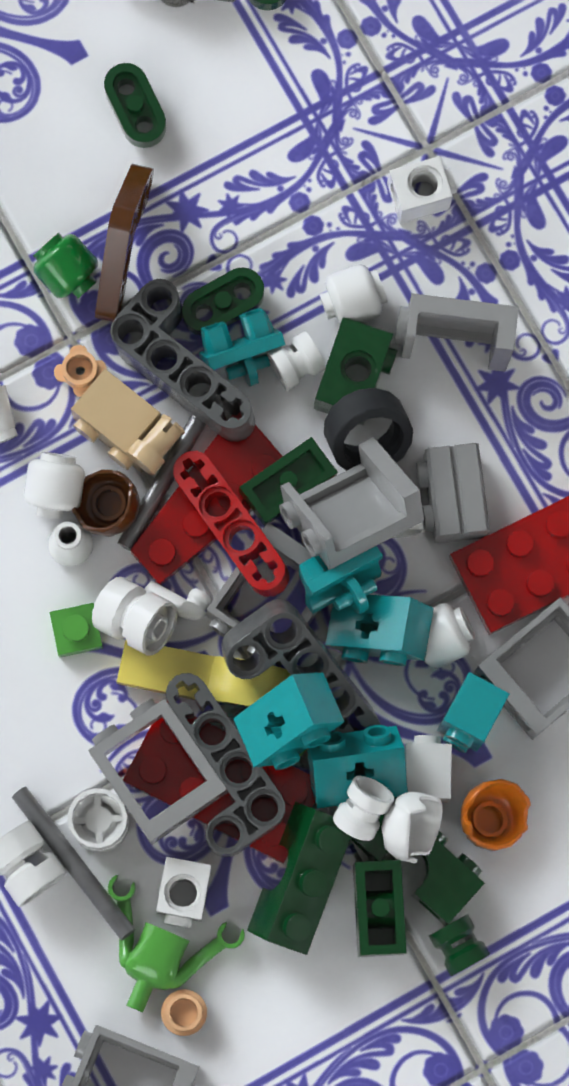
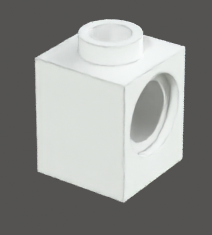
M440 156L389 170L387 186L400 224L450 209L452 194L457 193V188L451 169L443 168ZM418 182H427L433 186L435 192L429 196H421L413 190L412 186Z
M414 736V743H406L404 746L408 792L425 793L439 797L441 802L448 803L451 799L452 744H441V736Z
M166 857L156 908L157 914L165 915L164 924L191 928L192 920L202 922L212 865ZM181 881L193 884L197 890L195 901L186 907L177 906L170 899L172 887Z

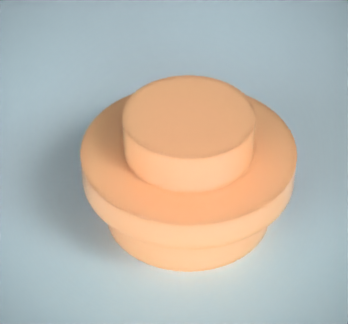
M187 989L177 990L171 993L163 1002L161 1008L162 1021L166 1028L176 1035H192L198 1032L206 1021V1004L202 997L194 991Z

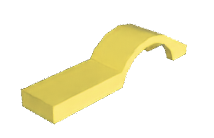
M125 640L116 682L119 685L166 694L167 686L175 676L182 673H191L198 676L206 684L218 703L249 707L291 675L287 669L272 665L255 678L240 679L229 671L224 657L210 656L166 646L156 654L147 656L128 646ZM182 686L178 689L179 697L195 700V694L198 690L194 688L188 691Z

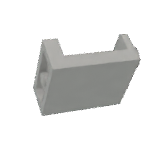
M411 293L409 306H400L394 344L403 345L401 358L407 359L411 357L416 335L491 344L488 370L505 372L514 351L519 307Z
M374 437L358 444L361 464L300 495L289 482L280 486L284 503L279 505V509L285 523L290 529L297 528L301 532L303 543L308 552L313 557L319 555L329 569L424 521L420 490Z

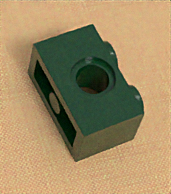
M343 317L315 397L314 409L328 414L331 407L342 397L359 389L377 388L381 373L390 375L398 350L390 347L393 333ZM358 364L364 366L370 376L364 381L356 382L348 378L345 370L351 365Z
M401 861L355 862L353 864L358 957L406 954Z

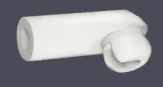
M154 581L145 587L146 593L153 592L173 602L177 607V617L199 620L207 615L205 611L212 602L208 594L197 588L190 590L187 599Z

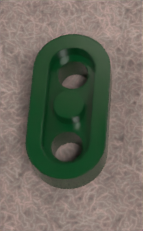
M121 63L112 67L105 76V94L126 139L134 146L148 148L158 144L166 132V118L145 73L141 68L131 63ZM128 84L134 87V91L129 95H123L119 92V88ZM141 122H149L153 127L149 132L143 133L138 131L137 126Z
M236 268L193 291L186 297L182 306L185 326L192 333L201 336L202 327L218 322H225L229 326L240 320L239 316L243 313L259 308L264 298V283L261 277L249 268ZM244 287L251 294L247 299L241 300L235 297V290ZM201 309H208L213 315L209 320L201 321L196 317V314Z

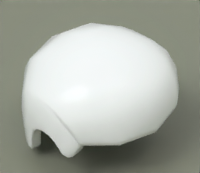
M407 792L397 797L388 813L384 815L381 826L386 850L396 859L411 863L417 862V859L412 857L413 855L430 854L442 821L443 804L441 799L420 792Z

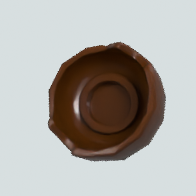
M99 470L85 477L80 507L72 509L82 528L92 534L107 537L125 532L136 521L140 510V498L136 486L129 477L117 470Z

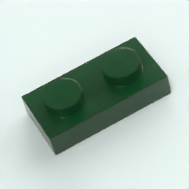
M310 437L241 485L238 491L265 527L268 522H272L281 515L279 505L284 503L281 485L289 482L300 495L337 476L338 471L314 439Z

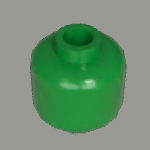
M58 232L33 255L37 260L33 268L35 275L57 298H65L73 293L78 299L97 282L92 274L98 267V260L74 234L62 237Z

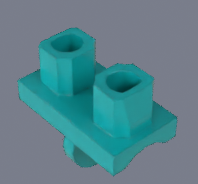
M261 308L248 311L239 316L245 336L231 341L225 322L202 327L201 336L204 351L199 352L200 360L213 370L238 362L239 364L225 368L228 380L243 376L249 387L259 384L257 371L270 367V361L267 354L253 359L252 356L286 345L282 332L273 328L268 315Z
M375 546L330 570L320 556H315L302 562L299 565V577L305 588V604L311 613L314 614L332 603L337 611H341L348 606H351L357 614H363L368 611L369 602L366 596L378 590L374 580L382 575L379 560L383 559V554L378 547Z

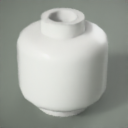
M362 264L329 275L325 282L327 292L319 295L328 320L337 317L340 324L343 317L359 323L375 319L382 313V304L388 302L377 270L369 271Z
M41 452L40 459H34L28 464L24 499L28 504L37 507L36 515L63 519L64 511H72L74 507H80L85 471L80 465L76 464V457Z
M441 603L433 607L425 663L434 669L465 657L470 651V642L475 640L474 631L461 607L454 609L449 603Z

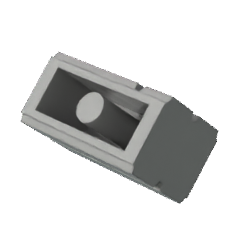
M479 443L425 449L424 462L416 463L418 485L420 489L427 488L429 505L422 506L425 532L433 531L434 543L481 539L487 536L490 532Z

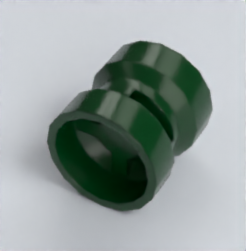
M468 914L428 936L433 946L443 952L446 958L444 965L450 976L459 973L490 955L485 943L478 941L473 933L475 926ZM462 938L465 939L464 943L452 948L451 944Z

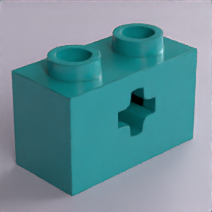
M384 595L366 596L369 602V610L363 614H357L351 606L337 611L332 604L325 645L341 651L342 659L356 663H368L369 656L380 657L379 662L394 666H406L407 659L425 661L433 607L411 597Z
M323 672L292 674L233 718L253 767L274 766L275 770H282L299 762L301 759L300 753L327 742L331 738L329 733L345 722Z
M469 672L437 731L445 735L442 741L445 744H452V748L462 753H466L468 748L477 752L485 742L510 693Z
M373 725L362 731L348 733L331 731L329 733L331 738L327 742L307 749L310 784L317 809L339 806L340 803L346 802L349 798L347 794L348 787L356 776H365L380 782L393 793L394 798L408 792L405 748L397 726Z

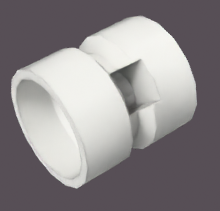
M116 577L108 582L96 599L92 612V623L97 630L116 640L126 638L128 646L150 656L159 652L168 642L177 622L178 611L173 602L153 592L146 593L143 587L124 577Z
M99 788L84 791L77 796L69 808L67 819L70 832L79 844L90 851L101 853L113 850L123 843L128 834L130 824L127 809L120 798L107 789Z
M30 820L20 824L0 838V876H6L7 880L4 887L18 907L29 903L67 874L53 852H44L42 850L45 841Z

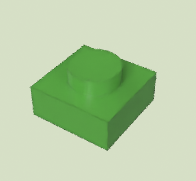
M94 603L49 612L59 658L103 649L100 631L92 623Z

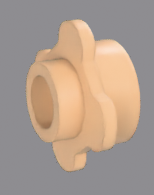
M76 345L70 349V353L64 358L63 363L55 367L54 376L57 381L66 382L73 388L74 394L81 397L104 369L107 370V367L102 360H95L87 352L85 346ZM80 367L85 370L82 375L76 373V370Z

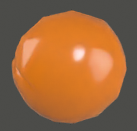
M504 779L482 782L470 790L463 800L461 806L462 830L466 834L467 839L477 847L489 851L512 847L522 837V834L528 830V809L531 806V802L516 783Z

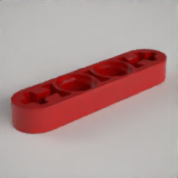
M188 451L182 454L173 466V475L176 482L249 585L258 595L264 597H274L282 593L289 582V571L272 544L209 457L199 451ZM194 465L200 470L209 485L203 491L187 471ZM218 496L229 498L230 507L224 515L214 517L208 514L207 507L212 499ZM241 530L252 531L255 534V540L248 549L238 551L232 548L231 541L237 532ZM259 556L270 570H274L275 579L269 583L264 578L261 579L262 575L253 562Z

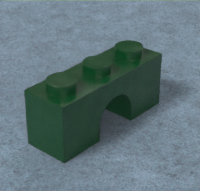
M380 815V827L372 840L363 841L352 836L350 839L373 861H381L389 853L384 846L381 829L384 815ZM439 831L430 854L421 855L425 862L426 875L422 884L411 896L446 926L485 883L478 877L482 872L480 867L463 853L458 858L444 846L448 839Z
M298 802L294 803L279 843L288 851L285 873L280 883L274 889L262 888L247 928L248 932L276 945L305 955L308 954L351 839L350 835L336 826L332 815Z

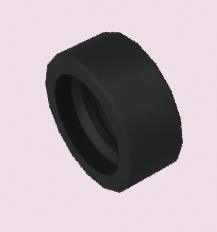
M378 388L359 389L342 397L331 407L324 421V436L337 464L347 471L361 464L359 447L344 443L347 435L359 423L371 418L383 417L392 419L387 432L377 441L396 463L406 455L412 444L413 428L400 400L391 392Z

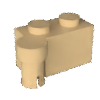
M106 369L100 373L71 408L73 419L77 421L73 427L83 437L92 443L97 438L110 448V451L107 453L110 458L125 470H129L133 466L140 473L145 471L152 476L165 462L163 456L179 437L185 433L184 429L177 422L172 425V418L165 414L161 415L157 409Z

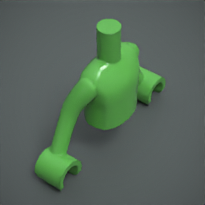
M115 875L109 881L108 892L117 901V906L133 925L131 899L136 892L135 882L132 883L130 892L126 896H117L114 893V885L119 875ZM146 922L134 948V932L122 941L119 939V962L125 968L126 973L136 980L126 1006L143 1013L153 988L159 990L179 988L223 949L239 947L244 941V929L240 933L239 940L229 944L222 938V933L227 925V922L223 923L218 929V937L191 956L180 969L181 959L190 942L185 938Z

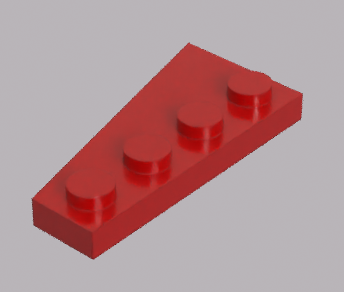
M239 412L237 415H232L231 417H234L239 420L240 418H242L241 412ZM256 424L252 434L245 440L231 442L217 434L204 451V454L215 465L248 513L253 510L239 493V487L283 457ZM194 465L189 471L190 477L196 481L203 491L209 485L200 470ZM178 486L132 547L131 554L156 583L162 585L214 543L217 538L180 486ZM224 496L212 499L207 507L208 514L214 517L224 515L229 510L230 499Z

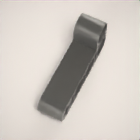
M166 279L149 281L111 324L110 333L118 355L222 438L231 442L245 440L255 429V417L250 400L239 389L169 336L183 318L182 304L177 288ZM168 299L172 301L166 310L155 311L151 309L157 300ZM138 331L143 333L141 340L137 343L126 344L122 342L124 337L130 332ZM173 357L177 359L176 364L171 369L159 370L156 368L158 361L162 358ZM206 383L211 386L208 393L203 396L196 397L189 394L191 388L196 384ZM221 400L225 410L234 416L241 412L242 418L238 420L231 417L227 421L224 410L220 406Z
M277 599L264 604L225 634L221 643L222 653L229 671L235 677L240 679L255 678L279 660L290 675L323 672L330 689L333 687L345 689L341 697L335 700L345 722L336 727L334 731L341 733L359 731L356 727L353 728L349 720V716L353 712L363 727L381 725L373 707L295 606L289 601ZM280 618L292 620L291 626L282 633L270 631L271 625ZM249 645L255 648L253 655L245 660L233 657L234 652L241 646ZM306 653L318 654L317 661L313 665L308 667L297 665L298 659Z
M182 673L175 676L169 682L166 689L167 703L227 789V794L234 803L216 815L206 828V842L209 849L218 856L232 857L274 830L282 822L285 814V802L263 767H253L240 734L206 684L194 674ZM182 686L188 691L194 688L198 690L195 694V702L201 712L207 706H210L212 709L201 714L193 724H189L187 721L194 718V712L189 704L186 702L177 704L175 702L179 698L178 689ZM210 722L220 724L226 732L224 740L217 745L205 744L199 736L200 730L205 724ZM243 760L250 765L252 774L246 782L234 783L227 778L225 769L231 761ZM261 797L272 799L278 808L277 815L270 821L262 822L257 820L251 812V806L256 799ZM223 823L234 825L240 833L239 841L230 848L218 846L213 839L214 830Z

